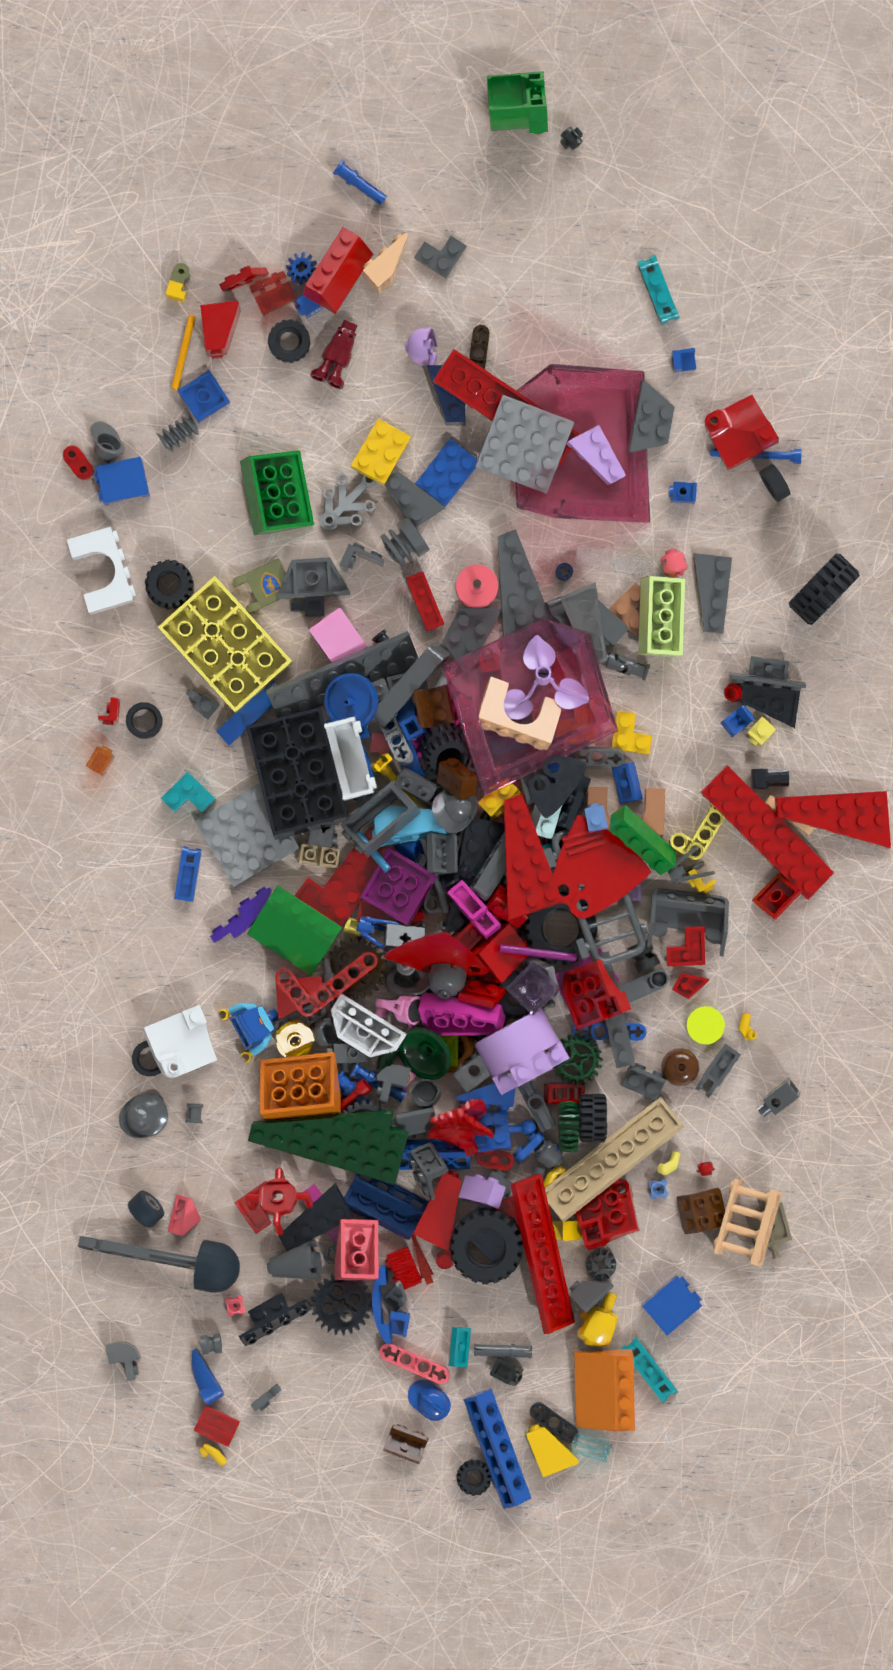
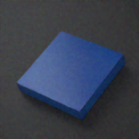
M210 370L177 390L198 423L230 403Z

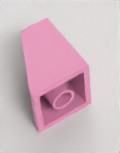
M338 608L309 629L310 634L331 663L368 648L341 608Z

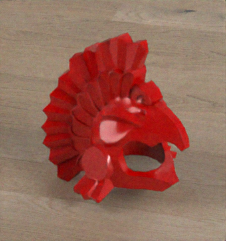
M472 1099L454 1110L440 1113L437 1117L430 1118V1122L434 1123V1127L428 1131V1138L440 1139L449 1144L459 1146L465 1150L466 1156H473L479 1151L475 1142L476 1135H486L494 1139L492 1131L478 1122L487 1111L484 1100Z

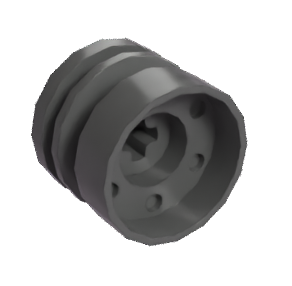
M408 518L397 524L400 532L398 535L391 529L388 530L392 537L391 540L385 534L380 536L384 548L390 557L403 569L407 567L404 561L405 557L410 563H413L412 552L421 557L430 551L425 540Z

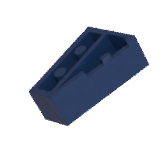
M427 365L431 381H433L442 365ZM432 382L446 426H465V403Z

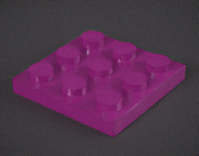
M388 847L383 859L391 869L388 872H384L378 865L360 897L409 926L435 882L437 875L428 873L427 869Z

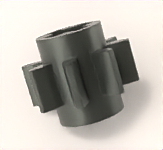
M570 126L560 135L563 138L560 140V143L565 149L570 147L571 150H574L583 142L581 139L583 133L578 127L573 129Z

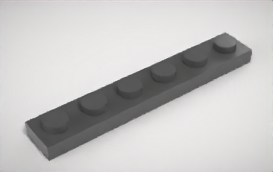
M609 951L598 953L601 958L610 957ZM612 964L604 966L610 978L617 986ZM624 1013L606 1019L605 1022L616 1068L635 1064Z

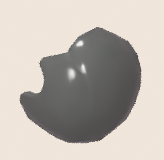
M332 1017L322 1018L314 1025V1039L322 1047H330L333 1043L337 1042Z
M422 1079L417 1082L411 1092L413 1103L421 1108L435 1106L441 1096L438 1084L430 1079Z

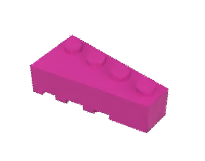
M423 993L418 1008L424 1028L435 1032L439 1036L491 1035L503 1029L505 1015L500 1004H495L493 1009L459 1001L455 997L443 999L436 994Z

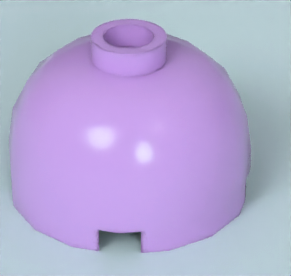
M416 329L409 336L408 342H405V352L409 354L410 359L415 364L422 366L435 364L437 353L433 354L434 346H437V338L434 329Z

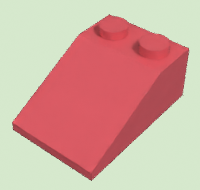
M341 1219L335 1253V1280L372 1281L378 1279V1220Z

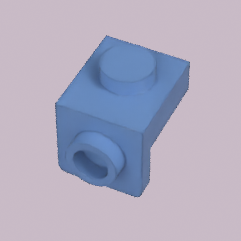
M598 803L588 805V808L584 809L589 832L608 829L604 806H599Z

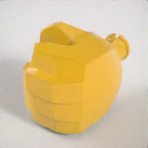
M609 1291L605 1295L601 1307L593 1306L587 1313L581 1312L580 1318L584 1319V1323L581 1327L579 1326L577 1335L583 1340L584 1344L596 1347H608L610 1345L619 1315L612 1311L618 1297L617 1294Z

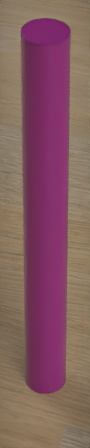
M502 944L499 946V952L567 961H576L577 954Z

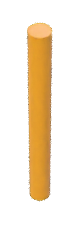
M188 315L171 385L172 390L177 391L179 389L196 318L193 315Z

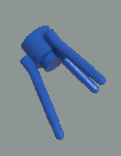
M361 916L356 931L361 932V937L368 939L381 949H383V944L368 935V933L372 934L373 929L384 931L382 926L375 925V923L400 925L399 922Z

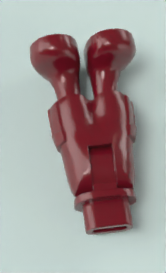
M343 320L341 327H338L330 343L323 351L321 357L324 361L319 368L313 369L310 377L317 381L325 382L331 364L335 363L327 383L334 388L343 389L344 381L341 373L343 368H348L351 360V352L357 335L355 333L357 329L356 324Z

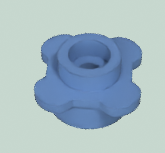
M665 1179L656 1182L651 1180L648 1183L652 1199L657 1197L666 1198L669 1193L666 1190L667 1181Z

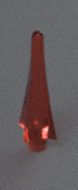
M412 1234L411 1238L417 1255L421 1279H425L426 1285L432 1284L434 1281L431 1275H434L420 1248L416 1235Z

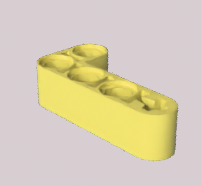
M711 805L692 839L682 833H676L671 836L669 844L682 855L686 854L692 846H698L700 849L699 856L694 857L690 855L688 857L691 860H698L704 855L725 818ZM712 813H716L719 816V822L716 824L711 823L709 820V816ZM701 830L709 832L710 837L708 840L700 838L699 833ZM676 836L683 839L684 843L681 847H676L673 843V839Z

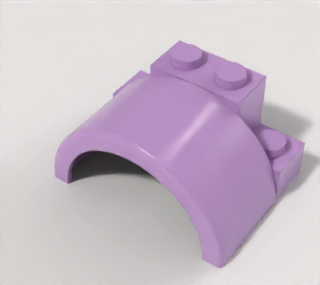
M542 1008L535 1010L474 1044L501 1095L569 1059ZM550 1047V1051L545 1054L544 1050ZM509 1069H510V1071H511V1073H509V1074H504V1073H503V1072H505V1071H507V1070H509Z

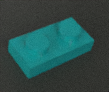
M452 1327L449 1366L468 1367L471 1328Z

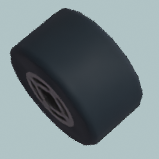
M139 1191L128 1202L130 1213L145 1227H153L164 1216L161 1204L146 1191Z

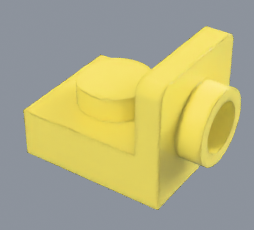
M761 717L746 733L749 736L747 739L754 746L757 744L761 746L776 729L766 719Z

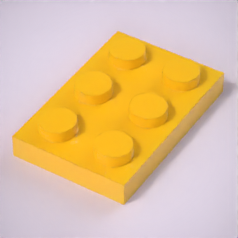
M378 418L350 468L384 486L412 436Z

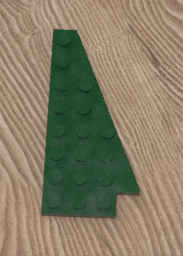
M387 1110L253 1121L248 1141L395 1184L409 1132L391 1127L394 1111Z

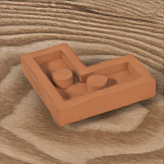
M637 583L609 608L629 628V632L634 637L639 633L640 613L636 610L640 606V586Z

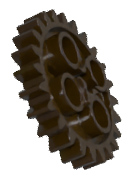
M355 937L354 942L351 938H347V944L341 940V947L334 945L336 952H329L332 956V959L329 958L334 976L342 971L340 966L350 965L366 952H372L378 957L377 966L368 973L370 976L369 982L364 983L362 979H359L341 994L346 992V997L348 998L353 994L354 999H358L359 994L362 999L365 998V992L369 996L373 995L371 989L378 991L377 984H384L380 978L386 977L382 971L388 968L383 967L382 964L387 962V960H381L380 958L384 955V952L378 953L379 947L373 948L371 941L366 944V938H363L361 942L359 937ZM345 953H349L351 956V961L348 964L343 961ZM369 955L370 961L365 965L372 966L375 962V959L373 956ZM349 970V974L352 978H356L359 976V970L357 972L356 970ZM341 979L334 981L336 984L335 989L340 988L341 990L344 987V982Z

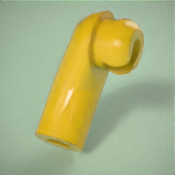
M742 1013L738 1028L744 1039L748 1041L755 1040L757 1033L749 1025L752 1015Z
M204 1444L199 1449L203 1457H207L210 1454L219 1466H223L227 1462L223 1454L209 1444Z

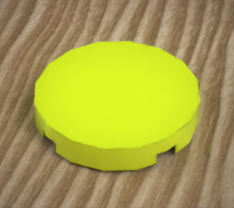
M703 1006L691 1012L687 1018L686 1028L689 1036L694 1041L707 1045L721 1038L724 1033L725 1023L719 1011L713 1007Z

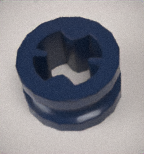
M568 563L558 565L555 570L556 577L562 581L571 578L573 575L572 566ZM567 567L569 575L566 574V577H563L562 573L559 572L560 568Z

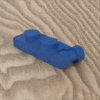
M183 846L174 899L194 902L202 849L196 848V850H192L189 847ZM187 857H194V863L187 862Z

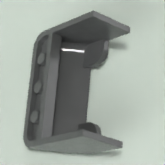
M664 888L655 889L651 901L647 947H651L653 935L657 937L663 936L667 933V928L685 930V927L704 926L706 940L712 944H720V956H724L728 934V899L718 895Z

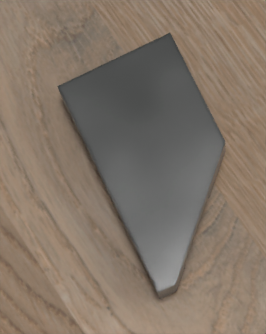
M400 1281L383 1297V1300L396 1311L407 1301V1296Z

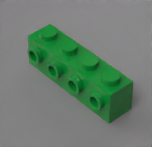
M626 805L611 814L609 829L612 834L619 837L627 847H630L641 859L649 864L652 870L662 875L675 867L677 851Z

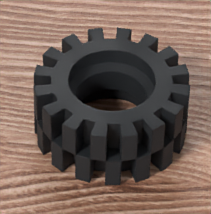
M472 1459L464 1462L459 1467L457 1484L465 1494L479 1496L490 1487L491 1474L484 1462ZM472 1470L480 1472L482 1476L481 1482L477 1485L469 1484L466 1479L467 1474Z

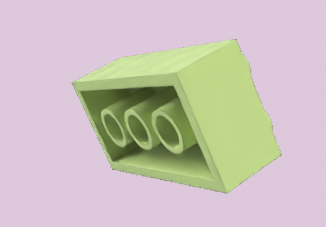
M655 576L641 578L638 655L664 657L683 655L685 579Z

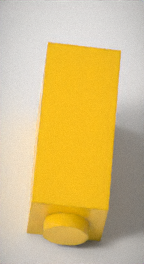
M535 1424L528 1428L529 1431L526 1432V1436L543 1478L579 1463L578 1458L546 1427Z

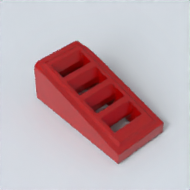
M544 1083V1102L548 1104L566 1101L579 1103V1097L581 1094H585L584 1084L576 1086L574 1083H571V1085L568 1083ZM552 1088H554V1098H553V1099H552ZM559 1088H562L561 1099H559ZM567 1088H570L569 1099H567ZM575 1088H578V1099H574Z

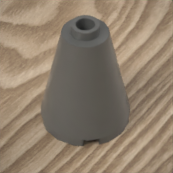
M309 1241L270 1258L267 1263L268 1273L273 1277L320 1279L321 1277L318 1274L322 1273V1261L320 1252L316 1253L314 1248L318 1247L315 1241Z

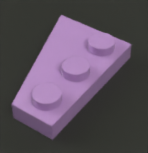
M599 425L566 443L578 453L582 460H585L592 467V470L607 485L626 476Z

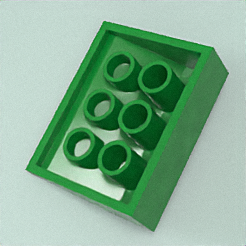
M300 450L254 455L240 460L254 536L314 525Z
M277 885L247 935L312 976L343 927Z

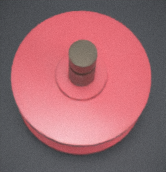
M476 564L466 567L461 571L456 581L458 598L463 604L471 608L488 606L493 602L498 592L496 575L490 568L484 565Z

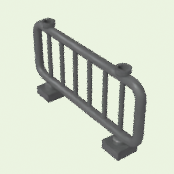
M569 829L555 834L551 843L553 852L551 848L544 849L551 870L557 866V859L561 851L559 842L562 838L567 837ZM585 886L580 887L579 890H584ZM629 893L622 897L627 910L626 913L590 925L587 924L586 918H578L586 941L584 942L582 938L573 943L579 962L586 960L590 953L593 961L601 959L604 966L635 957L643 952L646 945L644 935L647 934V928L644 923L639 924ZM580 901L576 904L579 911L587 910L589 906L581 907ZM629 916L633 931L594 943L590 932L591 928ZM633 934L636 935L638 941L636 948L607 958L599 956L596 947Z

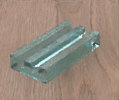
M576 1433L570 1451L607 1463V1456L610 1454L609 1450L613 1444ZM580 1438L605 1446V1449L578 1442ZM576 1446L603 1453V1455L599 1456L576 1449Z

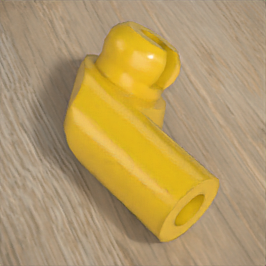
M562 1165L554 1167L543 1181L544 1187L551 1184L557 1176H561L567 1169L562 1167Z

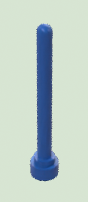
M794 448L790 452L762 451V454L754 458L789 460L793 464H801L802 449ZM716 449L710 450V456L720 457Z

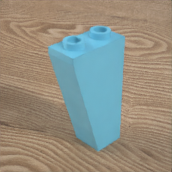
M389 805L371 820L372 824L374 823L375 829L372 830L373 838L407 809L405 807ZM418 808L420 814L381 847L418 841L427 838V834L431 833L447 835V831L437 823L432 809Z

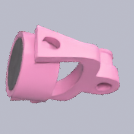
M414 995L400 996L395 1001L376 998L375 1006L377 1008L375 1015L387 1018V1011L389 1010L395 1013V1017L399 1022L407 1024L406 1031H408L422 1020L418 1010L421 998Z

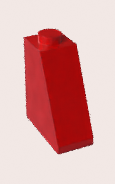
M322 976L297 978L309 995L325 984ZM281 979L280 981L286 983L289 979ZM276 982L278 1018H284L298 1009ZM294 987L291 990V995L294 998H299L302 994L301 989L298 987ZM324 990L319 992L318 998L324 996Z

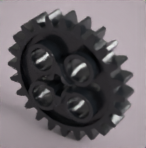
M333 1274L330 1275V1281L324 1277L323 1281L325 1284L318 1283L317 1285L320 1290L314 1289L313 1292L317 1296L311 1297V1300L315 1303L311 1304L310 1308L316 1309L312 1312V1316L318 1315L315 1322L321 1321L320 1328L322 1329L327 1326V1333L333 1329L335 1335H337L338 1331H341L344 1336L346 1330L352 1334L353 1328L359 1331L360 1327L358 1324L360 1323L364 1326L366 1324L363 1318H370L366 1312H372V1308L368 1307V1305L372 1304V1300H367L371 1293H365L368 1286L361 1287L363 1280L358 1282L355 1280H335ZM334 1287L342 1289L340 1296H335L332 1293ZM356 1295L359 1297L360 1302L352 1304L349 1301V1297ZM326 1296H330L337 1302H341V1300H344V1305L356 1309L357 1312L355 1313L345 1306L339 1308V1304L337 1302L326 1299ZM331 1304L334 1307V1311L326 1313L323 1309L324 1305ZM344 1312L349 1313L351 1320L348 1322L343 1321L341 1314Z

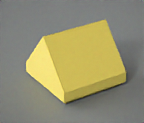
M349 917L343 934L362 939L360 936L361 932L356 931L359 920Z

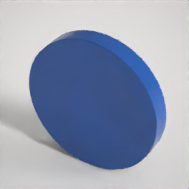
M356 673L340 675L331 681L325 692L324 705L332 722L355 717L356 721H360L362 728L374 718L378 709V696L375 687L366 677Z

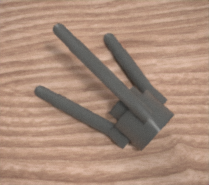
M698 846L693 847L675 862V867L668 871L673 883L678 882L679 884L683 881L715 874L714 871L686 876L688 871L703 865V861L684 868L683 865L679 866L681 862L698 849Z

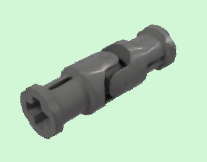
M606 652L607 661L601 663V665L606 666L607 669L615 670L628 676L635 675L641 677L644 681L646 680L650 664L644 665L635 662V659L619 656L613 652Z

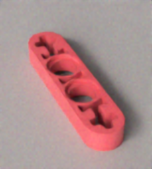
M384 1343L380 1347L379 1354L385 1361L438 1384H444L449 1379V1370L445 1366L392 1343ZM389 1346L394 1353L400 1350L397 1361L393 1360L395 1357L393 1355L384 1356L383 1348L387 1349ZM403 1354H408L411 1357V1362L408 1365L400 1362V1357ZM420 1362L428 1363L429 1369L427 1372L423 1373L418 1370ZM432 1365L436 1366L434 1370L437 1372L444 1370L446 1378L438 1380V1375L432 1373V1377L428 1376L432 1370Z

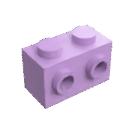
M474 1174L473 1177L466 1175L459 1198L470 1203L499 1209L506 1187L500 1185L499 1180L489 1177L488 1180H485V1177Z

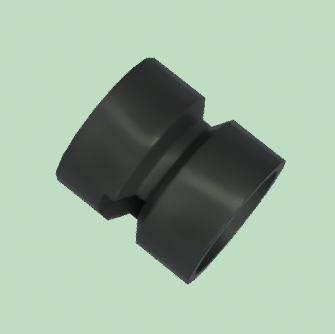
M645 940L646 945L643 952L632 957V959H635L634 966L638 973L660 964L657 954L652 952L654 949L652 943L651 947H647V940ZM638 944L627 948V950L636 948Z

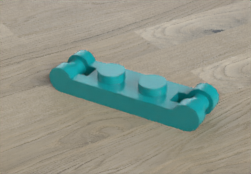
M656 255L650 256V259L645 261H637L661 325L666 324L671 319H679L678 310ZM653 266L654 271L648 273L646 268ZM669 307L670 312L664 314L663 309Z
M635 1337L629 1345H624L621 1349H632V1351L636 1348L639 1349L640 1353L635 1357L633 1355L634 1366L661 1402L665 1403L667 1398L672 1394L675 1395L678 1390L638 1338ZM665 1384L668 1388L661 1392L659 1388Z

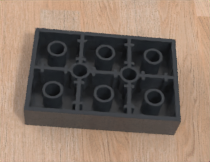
M321 707L246 726L275 840L340 824L349 817L345 801L342 797L343 794L327 731L324 726L325 722Z

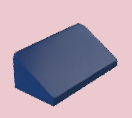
M631 762L622 764L619 767H612L620 804L642 800L643 797L635 763Z

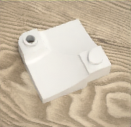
M200 1005L142 1028L153 1057L161 1073L167 1078L178 1077L217 1060L208 1035L207 1022ZM171 1065H175V1067H176V1070H175V1071H172V1070H171V1068H170Z

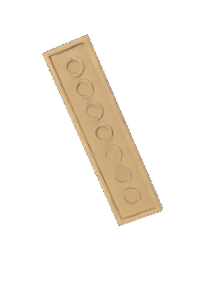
M660 1097L606 1139L605 1142L601 1143L545 1187L548 1204L563 1222L566 1221L685 1126Z

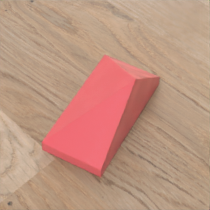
M176 1194L167 1232L183 1236L201 1218L191 1198Z

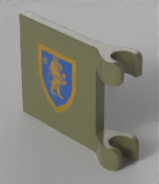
M279 558L233 579L235 587L248 582L257 602L246 607V611L249 614L278 601L276 596L286 575Z

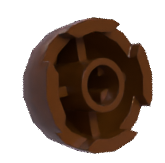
M676 1048L667 1052L663 1057L661 1072L665 1080L670 1084L686 1086L692 1083L698 1076L699 1061L690 1050Z

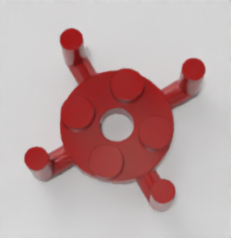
M280 1167L275 1170V1178L269 1180L264 1187L262 1186L258 1194H248L245 1197L249 1210H255V1202H259L264 1213L273 1216V1226L277 1235L283 1234L281 1215L292 1213L297 1200H304L307 1208L313 1207L310 1193L296 1192L294 1185L286 1180L283 1169ZM276 1194L283 1195L280 1200L273 1199Z

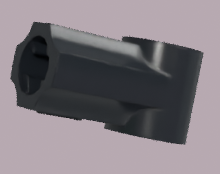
M751 769V788L789 787V770Z

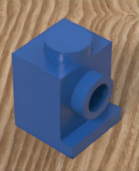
M674 482L673 486H669V497H672V503L695 504L696 482ZM684 488L686 490V494L681 495L679 490Z

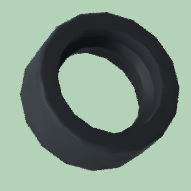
M770 464L759 472L764 485L775 501L779 502L791 494L785 479L774 464Z
M140 702L134 704L128 710L126 725L134 736L140 739H149L158 734L162 727L163 718L155 705L148 702ZM142 709L151 711L155 716V725L147 732L137 730L133 724L135 713Z
M144 1041L134 1049L132 1064L141 1075L147 1077L156 1076L161 1073L159 1067L148 1070L141 1066L139 1062L141 1051L149 1047L148 1042Z

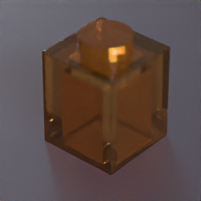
M104 745L102 748L97 746L86 767L104 777L115 758L112 755L113 751Z

